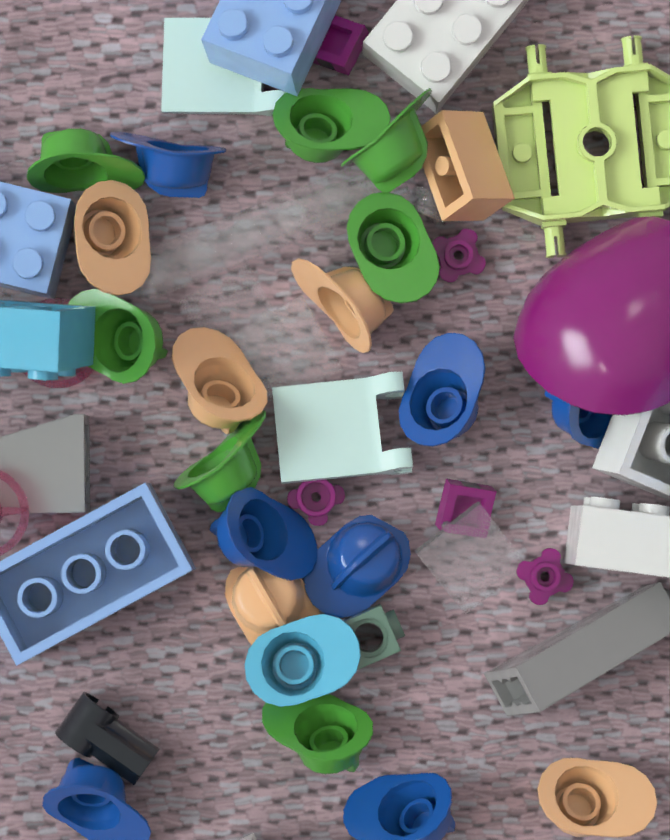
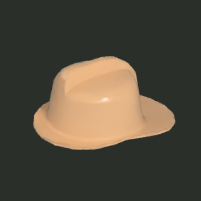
M114 180L97 182L83 192L76 205L72 232L74 243L76 244V256L79 267L88 282L101 292L116 296L131 294L144 284L150 273L151 252L146 205L140 195L125 183Z
M298 258L292 261L291 270L302 291L334 321L345 340L355 350L362 353L369 352L372 346L370 334L394 310L391 301L383 299L372 291L359 268L345 266L325 273L308 260Z
M205 327L191 328L178 336L172 346V361L177 374L188 390V406L198 421L211 428L221 429L228 435L233 433L241 422L251 420L262 413L267 405V390L241 349L231 338L218 330Z
M241 566L232 569L226 579L225 597L229 609L251 645L259 636L271 629L308 616L320 615L319 609L309 599L305 591V583L302 579L289 581L278 578L258 567Z
M562 758L551 763L541 774L537 788L539 804L547 818L564 833L575 837H589L592 835L617 838L632 836L647 827L654 818L657 806L655 788L647 776L633 766L618 762Z

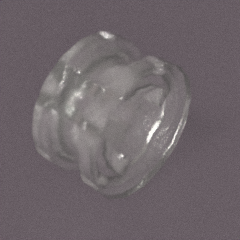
M414 187L411 193L415 197L413 206L421 219L438 225H446L447 221L441 220L432 191L426 188Z

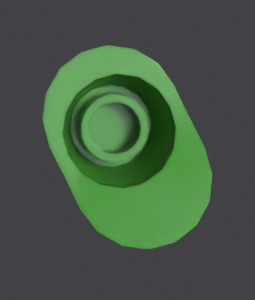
M301 88L298 96L284 93L276 101L272 114L276 129L285 138V146L301 159L313 163L329 162L337 158L344 150L364 148L379 136L389 125L391 119L387 105L378 96L366 90L351 88Z
M429 88L419 95L374 141L345 160L341 166L344 167L353 162L373 182L378 190L383 193L391 192L415 176L423 167L428 152V142L416 111L430 96L432 89Z
M79 128L44 134L41 139L40 160L35 161L28 168L26 177L30 185L40 191L68 193L85 191L97 182L108 180L125 183L133 190H136L143 185L145 174L142 168L133 161L113 155L109 143L101 135Z
M389 192L373 193L358 201L349 214L346 229L352 253L365 281L372 291L387 301L400 304L415 302L429 294L437 282L440 266L434 246L413 204L401 195Z
M98 289L81 291L69 301L68 305L96 307L93 365L88 367L107 376L111 380L122 384L137 382L147 374L149 368L156 364L158 359L167 356L168 350L163 347V332L158 321L150 313L141 310L116 295L104 293Z
M263 410L260 415L251 420L243 421L213 452L181 473L174 482V488L179 490L190 487L215 512L226 510L228 502L235 492L249 487L255 489L261 475V462L251 438L265 420L266 411Z
M331 694L291 706L280 707L265 703L262 708V723L267 733L282 745L297 752L304 765L315 773L327 775L336 774L344 770L355 772L359 766V756L362 749L368 745L373 736V722L367 712Z

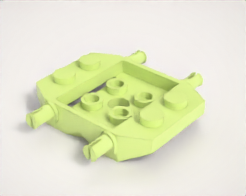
M634 35L632 40L631 36L621 39L624 56L623 67H614L590 73L548 72L546 45L538 44L536 50L535 45L527 46L525 50L527 52L529 74H527L524 80L492 104L496 148L515 198L502 207V210L541 226L545 235L546 258H554L556 254L557 257L567 255L563 227L567 223L655 216L662 218L664 216L663 212L670 208V75L651 64L643 63L642 36ZM633 94H635L644 188H642ZM542 102H549L558 196H551ZM596 131L607 137L609 150L605 155L593 156L584 149L583 137L587 133Z

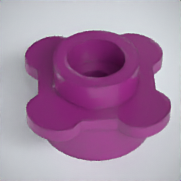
M465 228L456 236L450 238L439 236L434 239L432 244L441 266L439 276L443 281L453 283L457 280L458 276L468 273L478 275L484 270L486 262L478 253L475 244L478 237L473 230ZM456 251L462 252L463 258L461 260L454 258Z
M327 480L302 482L298 489L291 490L287 495L289 506L303 511L308 515L309 522L314 526L324 525L328 520V513L335 505L341 504L345 499L344 489L339 485H332ZM314 492H318L321 495V499L318 502H314L311 498Z
M546 548L542 551L540 557L530 562L526 560L521 561L517 566L516 574L519 579L525 581L526 586L530 590L529 599L534 604L544 605L548 602L550 596L559 591L566 593L573 587V577L571 574L565 573L560 563L561 554L556 549ZM547 572L549 579L542 581L540 578L541 573Z

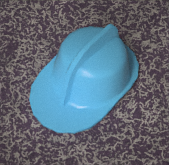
M320 614L296 620L271 629L254 641L248 649L244 663L246 680L254 694L264 702L280 707L291 706L318 698L345 686L357 672L361 657L359 640L353 629L338 617Z

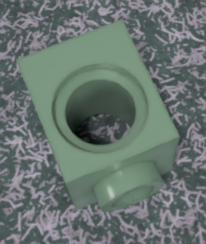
M379 603L354 616L343 619L353 629L354 633L364 623H373L382 630V640L376 648L371 650L360 648L361 657L357 670L401 651L397 640L404 637L405 634L394 609L384 613Z

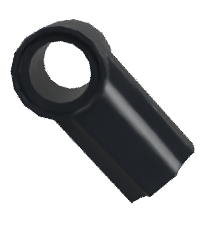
M83 692L55 731L56 736L76 752L88 758L95 757L135 785L159 751V748L118 720L119 715L109 706L104 710L97 705L99 699L87 692Z

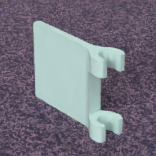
M164 18L162 113L255 114L272 116L276 101L287 92L282 90L264 92V83L211 64L201 41L211 18Z
M388 372L359 379L272 387L281 484L366 475L412 473L411 448H397L382 452L376 399H398L403 397L405 391L403 372Z

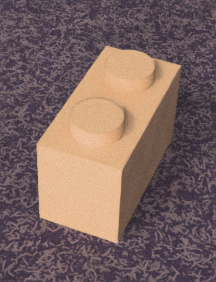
M441 110L422 125L428 142V152L423 169L442 221H484L515 199L484 112Z

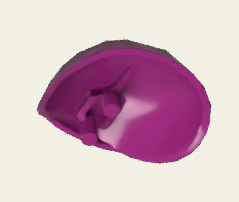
M655 216L637 217L602 232L562 258L540 278L527 295L517 320L513 339L519 361L528 374L547 392L570 405L594 413L630 415L651 411L670 402L669 220Z

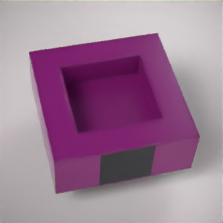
M335 15L313 63L349 76L363 49V41L370 34L366 26Z
M446 479L435 525L440 531L486 537L497 491L490 485Z

